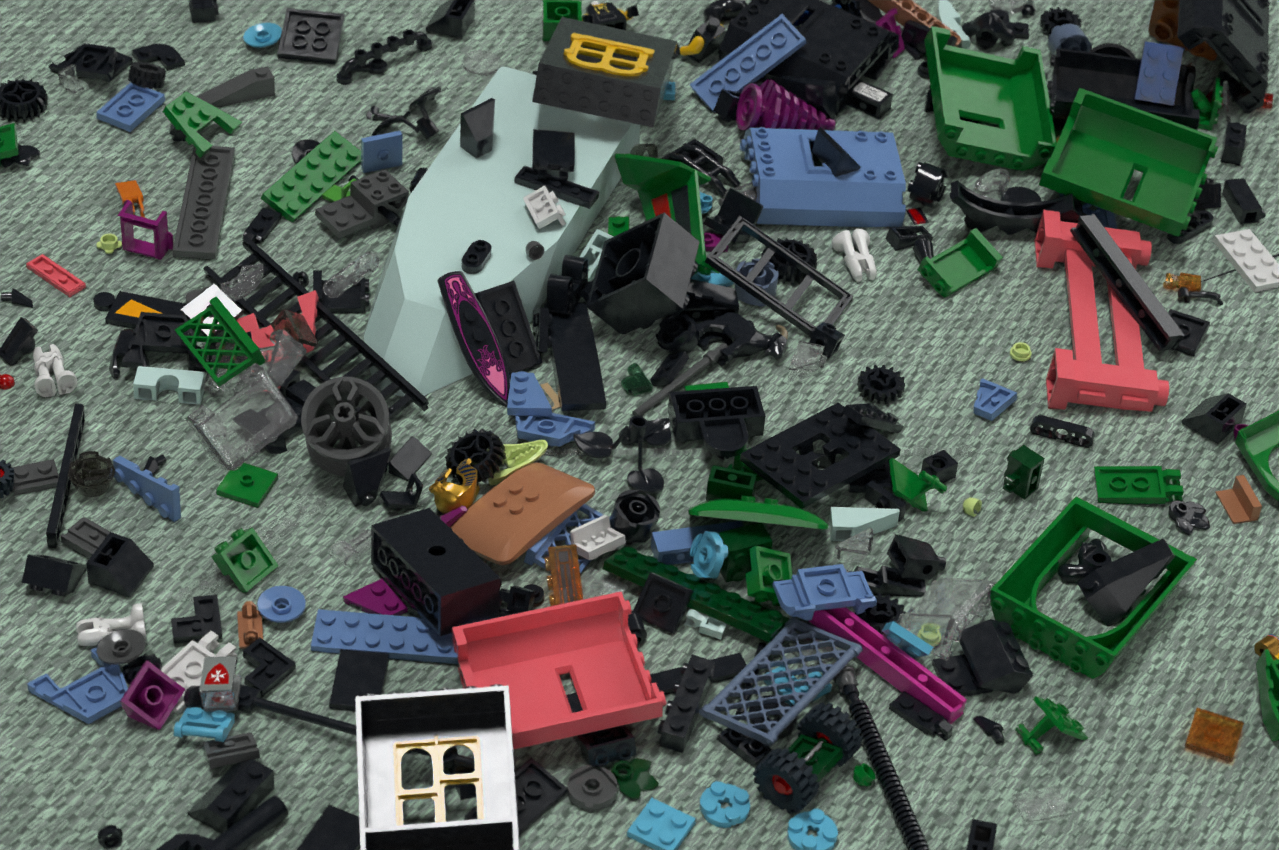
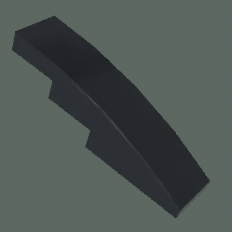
M882 565L879 571L856 566L853 571H863L873 595H878V593L885 596L888 594L890 596L917 597L926 595L925 580L901 578L897 570Z

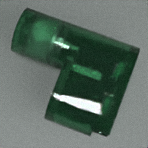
M637 363L631 364L627 369L630 376L625 377L621 381V385L626 393L633 392L632 394L635 396L651 391L653 385Z

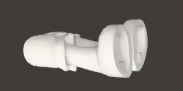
M855 229L852 233V238L850 231L845 230L838 233L832 239L834 250L845 252V264L856 282L862 281V272L866 273L869 280H874L877 274L874 258L869 254L868 250L870 236L863 229Z
M52 344L49 345L50 352L43 353L41 347H35L33 359L34 370L37 375L34 385L36 392L42 397L55 396V383L52 377H50V373L53 371L59 394L72 392L77 386V378L73 372L64 370V360L59 348Z
M142 603L134 604L130 615L124 618L104 619L103 617H95L77 622L78 644L80 646H97L106 635L115 630L123 629L140 632L147 643Z

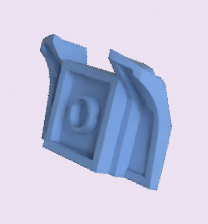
M843 564L798 569L797 575H792V579L774 581L772 584L781 608L789 616L799 617L803 620H812L814 611L852 606L856 614H861L865 609L877 605V600L869 588L863 571L847 573Z

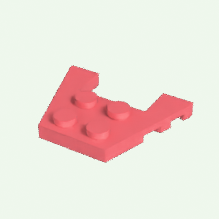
M316 290L297 297L302 314L265 328H259L254 313L236 319L245 332L251 331L252 341L272 366L314 350L315 317H317L316 305L319 298Z

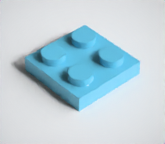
M651 798L628 829L627 836L655 850H677L694 826L696 818Z

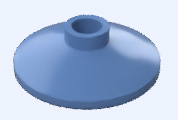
M275 586L265 590L260 595L257 607L259 613L265 619L276 623L293 621L302 615L306 607V601L303 594L293 587Z

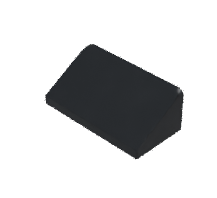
M411 436L389 461V473L409 481L411 474L416 473L432 453L417 438Z

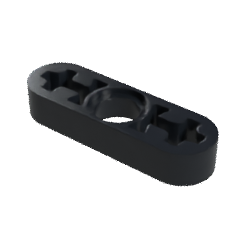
M1205 210L1198 211L1190 216L1191 219L1188 226L1194 229H1182L1179 237L1168 233L1167 239L1174 244H1182L1211 227L1214 216Z
M1043 415L1035 416L1030 426L1032 434L1055 440L1056 438L1061 439L1066 443L1085 448L1091 447L1095 438L1094 431L1089 427ZM1064 429L1068 434L1062 435L1057 430Z

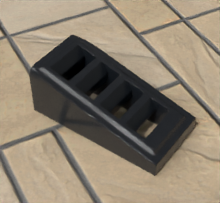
M923 226L890 227L885 239L897 251L914 246V242L920 238H928L932 241L933 237Z

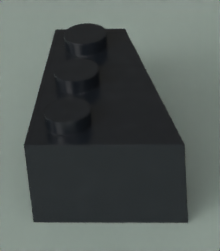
M690 279L686 293L689 296V302L686 308L675 317L682 316L685 313L695 322L714 320L716 316H722L727 312L739 314L736 289Z

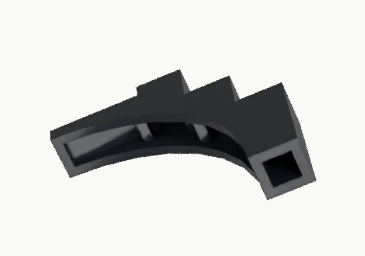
M958 180L951 183V201L957 204L966 215L964 217L966 226L972 230L977 228L980 233L995 226H998L1007 235L1015 234L1027 228L1037 233L1043 210L1060 212V221L1078 223L1080 222L1078 220L1079 216H1083L1082 204L1073 194L1042 202H1006L980 195L965 187Z

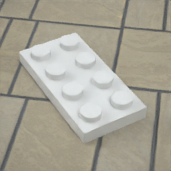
M1250 229L1215 235L1214 244L1254 293L1279 287V264Z

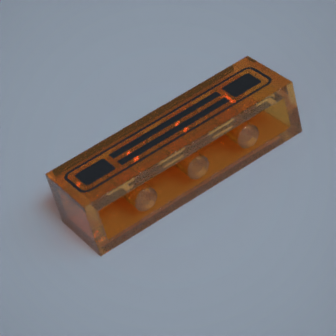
M576 544L548 547L549 557H544L546 571L551 572V576H547L548 590H553V595H549L550 606L583 600Z

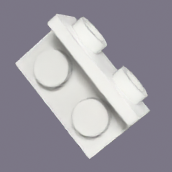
M546 186L523 198L539 229L557 219L562 226L566 224L563 216L566 215L560 204L556 205L559 202L553 191L549 193Z

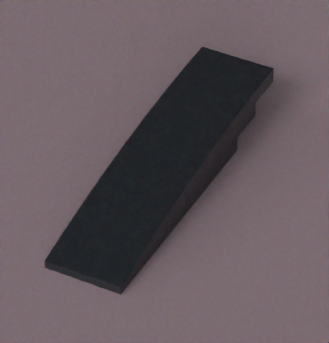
M578 302L570 315L549 312L552 314L551 327L548 326V335H551L550 352L556 392H558L562 411L606 409L602 374L586 302Z

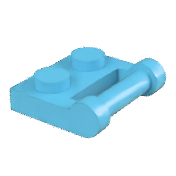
M198 707L186 708L179 722L175 723L174 736L206 737L224 742L235 723V713H228L223 710L205 712V710Z

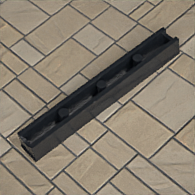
M1094 214L1079 216L1078 220L1080 222L1075 228L1070 230L1072 235L1157 350H1175L1185 336L1097 217Z

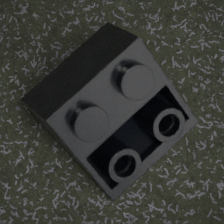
M448 0L441 4L427 24L426 31L462 39L475 18V0Z
M1229 393L1206 398L1182 419L1181 423L1219 444L1234 430L1236 424L1242 423L1247 403Z
M112 532L108 534L86 562L88 583L127 597L133 595L154 567V563L132 539Z

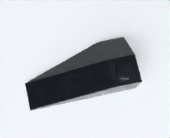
M1163 538L1094 570L1077 584L1107 626H1111L1132 610L1133 607L1131 605L1139 595L1143 596L1147 590L1145 588L1148 584L1160 576L1174 559L1175 555Z

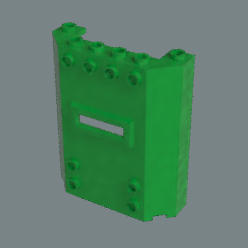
M931 26L925 38V48L937 138L947 154L955 158L1018 171H1026L1047 163L1048 159L1052 156L1057 142L1052 113L1049 110L1050 101L1041 50L1022 46L1014 60L946 45L951 35L949 29ZM960 117L995 124L999 128L960 120Z
M1079 88L1052 156L1048 159L1043 170L1039 185L1064 195L1073 194L1080 201L1179 237L1182 229L1186 230L1191 219L1190 216H1187L1188 213L1193 214L1196 202L1193 200H1198L1202 191L1199 185L1204 186L1208 174L1204 172L1210 157L1214 158L1218 147L1215 146L1217 137ZM1134 170L1142 172L1143 175L1132 201H1129L1123 197Z

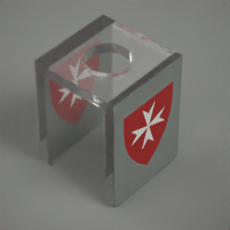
M235 656L206 657L204 659L199 691L205 712H214L216 710L237 711L242 678L241 675H235L237 664Z

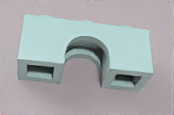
M138 366L133 383L134 399L157 401L160 392L175 390L178 392L179 403L201 405L205 390V372Z

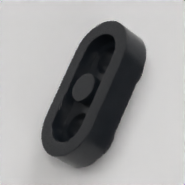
M477 240L469 246L461 260V268L464 272L476 274L482 271L491 257L492 247L490 243L484 240Z

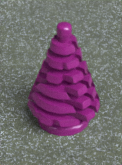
M767 79L760 87L757 84H748L743 89L737 105L736 121L738 128L742 131L759 127L818 130L821 127L822 129L832 131L836 126L834 119H826L823 112L816 111L815 107L807 105L804 100L797 98V96L789 91L787 92L785 88L780 85L778 86L771 79Z

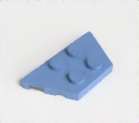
M552 413V416L514 415L517 438L525 439L528 442L545 440L548 446L560 447L573 441L574 434H584L595 430L594 421Z

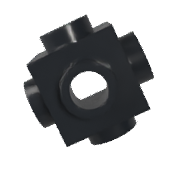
M823 322L811 329L808 335L810 341L807 346L812 348L816 354L830 358L838 351L845 334L836 330V327L832 324Z

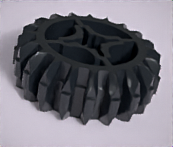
M23 78L22 80L15 79V81L8 80L7 83H1V118L6 117L8 121L14 118L16 122L22 119L25 122L26 118L33 121L34 116L40 117V113H45L48 105V95L44 86L40 85L39 82H33L32 79L26 81Z
M787 237L785 240L777 239L776 242L817 269V254H815L813 248H810L809 244H803V240L796 241L795 238L793 240H788ZM767 246L764 248L763 253L761 254V257H762L763 254L767 251V249H768ZM776 253L769 260L774 265V269L778 270V281L781 279L783 284L786 281H790L791 285L794 281L800 284L807 276Z
M482 428L479 432L474 429L470 434L466 432L465 436H458V441L451 442L452 448L447 449L448 455L445 456L446 468L452 469L451 477L460 484H463V478L457 474V467L462 461L470 458L472 461L470 466L477 469L478 486L481 481L486 484V479H494V473H500L499 467L505 466L506 450L501 439L496 434L491 432V430L485 431Z

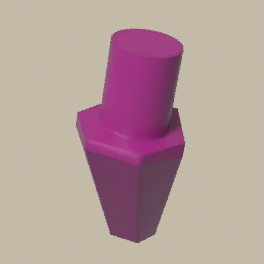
M461 506L440 516V518L450 527L468 509L466 506Z

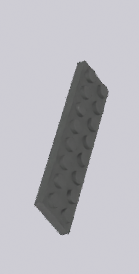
M212 146L210 151L201 158L195 153L197 149L193 147L173 245V257L216 259L234 163L235 147Z

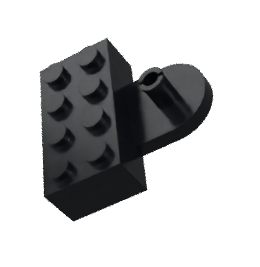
M757 386L669 393L668 414L675 442L702 440L704 447L710 453L720 459H724V457L729 459L730 457L740 455L746 450L748 437L763 436L766 416Z

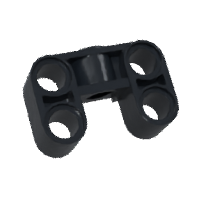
M565 255L562 262V275L550 274L547 282V308H549V312L565 315L571 314L573 308L582 298L579 292L588 283L587 258Z

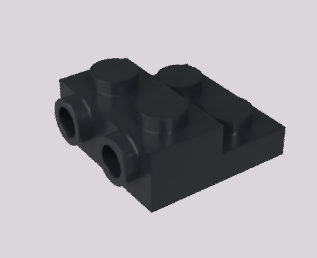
M625 725L573 736V739L581 748L582 758L592 767H602L607 765L608 762L628 760L632 756L637 755L635 737Z

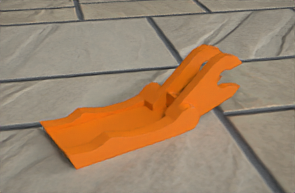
M136 180L115 183L122 205H124L125 200H130L132 204L137 203L141 217L145 218L142 204L144 202L143 194Z

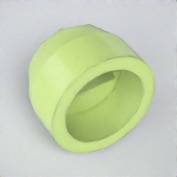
M970 497L963 502V510L970 516L975 517L977 515L974 514V509L977 512L981 510L982 501L977 498Z

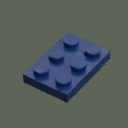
M1144 42L1135 100L1174 105L1184 47Z

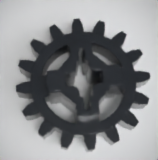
M1057 7V10L1050 8L1049 11L1045 10L1044 14H1041L1040 27H1043L1042 31H1048L1047 35H1051L1052 29L1056 26L1074 24L1081 28L1082 20L1078 14H1073V10L1069 11L1067 8L1061 10L1059 7Z
M874 365L873 369L866 367V370L861 371L860 376H858V392H862V397L868 396L870 402L877 400V404H880L881 401L889 404V400L896 402L897 397L901 398L904 392L905 378L900 377L901 372L899 371L894 373L893 367L886 369L885 365H882L881 368Z
M878 593L877 597H875L877 605L865 609L861 614L854 613L882 635L885 634L882 630L886 623L894 621L904 627L906 612L903 611L904 605H898V599L890 600L889 594L886 597H882L881 593Z

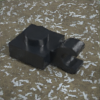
M510 586V590L501 588L500 600L508 602L507 610L518 613L532 611L536 591L519 586Z

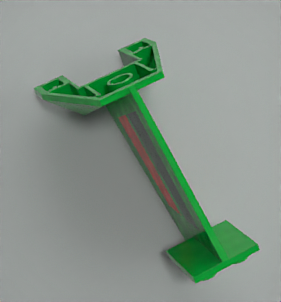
M615 154L614 158L623 184L638 191L646 221L666 213L700 242L695 258L698 268L694 275H697L698 272L710 276V273L719 274L720 272L704 262L706 260L699 186L710 182L711 177L678 161L633 154Z

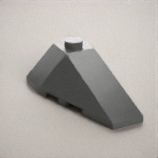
M268 66L259 67L234 77L196 97L216 108L275 95V78Z

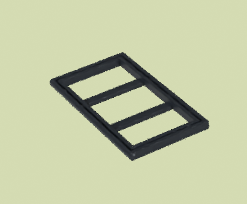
M741 216L736 218L735 223L704 261L807 335H809L814 325L791 309L813 280L841 299L824 323L833 325L848 303L853 300V295ZM740 229H743L768 247L767 251L746 277L718 258ZM774 253L807 275L785 305L753 283Z

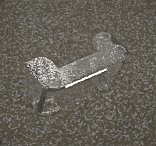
M274 331L271 333L270 340L275 345L259 348L266 361L259 367L256 363L220 387L217 386L207 373L203 388L211 395L222 398L277 390L307 351L287 331ZM216 343L215 350H219L221 343ZM226 343L224 350H233L235 343ZM217 355L212 356V363H215ZM222 356L220 363H229L231 356ZM237 356L235 363L240 364L243 361H245L247 357ZM218 368L216 376L218 378L227 372V369Z
M255 364L239 377L247 386L217 409L211 411L202 405L185 418L208 456L225 470L234 471L239 469L245 461L257 455L263 447L275 441L285 430L292 428L298 419V415L263 367ZM257 373L255 377L250 378L251 375ZM204 414L201 418L196 419L199 415Z

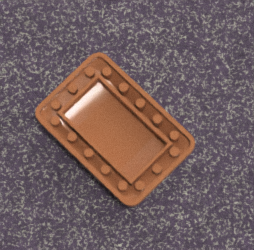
M534 462L514 472L485 493L450 527L478 556L498 565H507L515 561L595 495V488L592 484L543 463Z

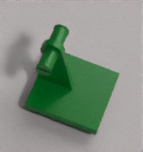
M894 458L889 460L892 490L897 497L903 498L912 507L927 512L925 493L930 489H936L941 494L946 492L947 485L941 483L937 476H931L924 470L917 475Z
M1037 696L1033 700L1046 714L1031 732L1028 731L1024 724H1019L1015 728V731L1023 738L1022 742L1025 745H1029L1035 754L1041 753L1044 749L1037 739L1055 725L1064 734L1083 741L1088 739L1083 732L1084 727L1077 720L1070 718L1068 715L1069 710L1063 704H1055L1049 698L1042 699Z

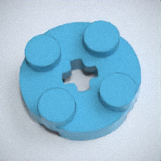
M704 531V534L699 533L692 542L690 556L694 557V564L690 565L697 577L715 579L719 576L723 561L728 555V547L723 544V540L718 533Z
M720 781L713 782L711 787L707 788L701 795L700 811L709 823L718 827L727 828L731 827V825L741 824L749 815V793L731 784H724ZM727 802L731 807L727 806L723 809L720 803Z
M812 809L811 811L802 812L789 820L787 839L795 850H832L838 837L837 826L822 810ZM808 830L817 831V836L807 835Z

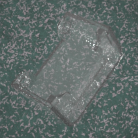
M940 578L938 581L934 580L930 589L906 614L902 613L897 624L933 646L931 654L947 661L953 653L951 651L953 641L957 643L960 641L962 631L975 617L984 621L989 615L991 609V589L996 583L987 579Z

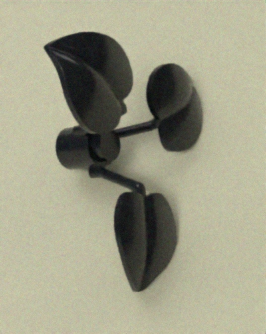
M441 86L428 89L409 105V109L419 107L423 115L416 122L418 124L417 127L402 116L394 115L380 123L372 133V136L398 121L404 122L414 129L416 133L420 131L426 140L437 134L439 129L428 116L424 106L426 101L434 100L435 96L441 92Z
M633 416L630 418L628 428L623 429L622 434L614 444L612 438L602 432L574 434V440L578 448L587 456L599 459L609 457L611 449H616L627 435L630 442L638 443L639 471H631L628 474L627 482L629 486L634 490L649 494L660 493L663 490L664 479L662 475L653 468L645 470L642 468L643 441L652 446L668 444L671 440L669 418L647 421L644 417Z

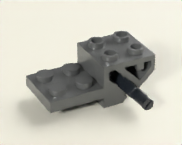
M385 169L361 179L352 175L349 178V182L353 178L357 180L351 182L350 196L315 209V216L338 238H341L369 226L374 230L388 224L389 221L398 227L401 217L397 214L406 205L409 191Z

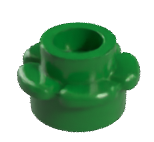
M865 763L854 767L853 778L855 782L860 786H871L872 781L876 779L872 768Z

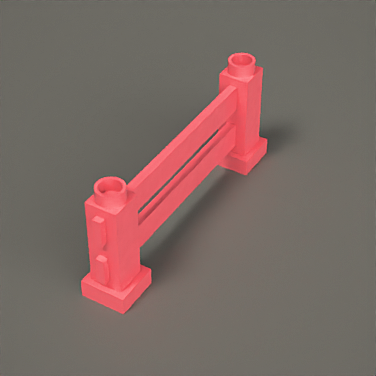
M1043 210L1034 240L1036 267L1053 268L1055 262L1065 263L1073 351L1055 348L1046 376L1048 408L1065 410L1069 402L1122 410L1152 412L1154 405L1165 406L1169 396V382L1159 380L1157 378V371L1144 369L1139 324L1108 282L1116 365L1102 364L1092 267L1096 266L1070 232L1071 228H1075L1078 223L1060 221V212ZM1104 227L1135 269L1137 265L1147 266L1149 264L1152 250L1151 241L1141 240L1140 232Z

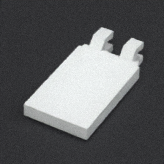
M210 631L201 638L199 643L192 640L164 665L161 671L187 690L193 685L200 686L204 659L206 657L235 656L238 658L237 654L234 653L237 649L234 645L228 643L216 655L212 652L220 644L216 641L219 638L218 635ZM184 693L172 710L178 715L187 708L184 704Z

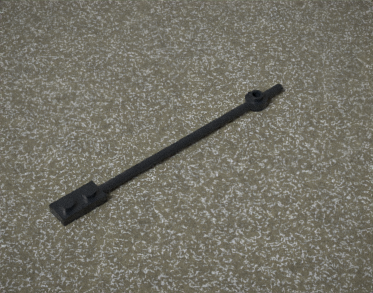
M245 685L240 687L237 707L239 711L250 714L257 707L357 736L356 725L261 698V690ZM455 746L445 752L443 756V769L451 768L457 764L475 770V760L459 755ZM416 748L409 750L411 752L431 757V755L423 749Z

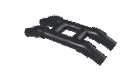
M686 143L682 145V151L697 157L693 161L683 154L671 153L669 156L671 161L682 162L710 176L709 185L722 198L727 195L728 191L716 177L718 174L721 173L734 188L741 184L731 169L712 158L699 146ZM706 162L713 169L707 172L700 165Z

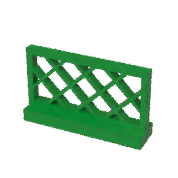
M216 296L209 301L210 307L176 328L175 332L217 386L220 387L256 363L259 367L266 361L257 345ZM210 315L214 316L212 324L203 323L204 319ZM189 329H195L194 336H185L183 333ZM201 329H210L208 336H199ZM215 330H225L223 337H213ZM197 342H206L204 349H195ZM211 343H221L219 350L210 349ZM226 343H235L233 350H224ZM207 355H217L215 363L206 362ZM222 356H231L229 363H220ZM237 356L247 357L242 363H235ZM218 368L227 369V372L218 378L216 376Z

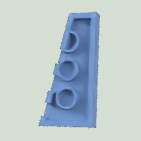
M121 456L113 459V476L118 482H124L133 494L138 493L143 497L148 506L153 505L157 508L162 517H168L173 522L181 518L179 486L175 484L167 485L166 479L162 477L154 478L152 472L147 469L141 471L137 464Z

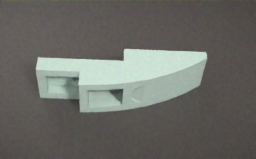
M939 0L937 19L960 36L959 48L968 49L970 39L959 25L961 23L960 14L956 12L948 0Z

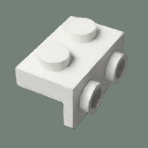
M603 515L570 531L572 551L588 560H594L600 555L614 551L617 547L626 544L625 535L610 528V518L607 515Z

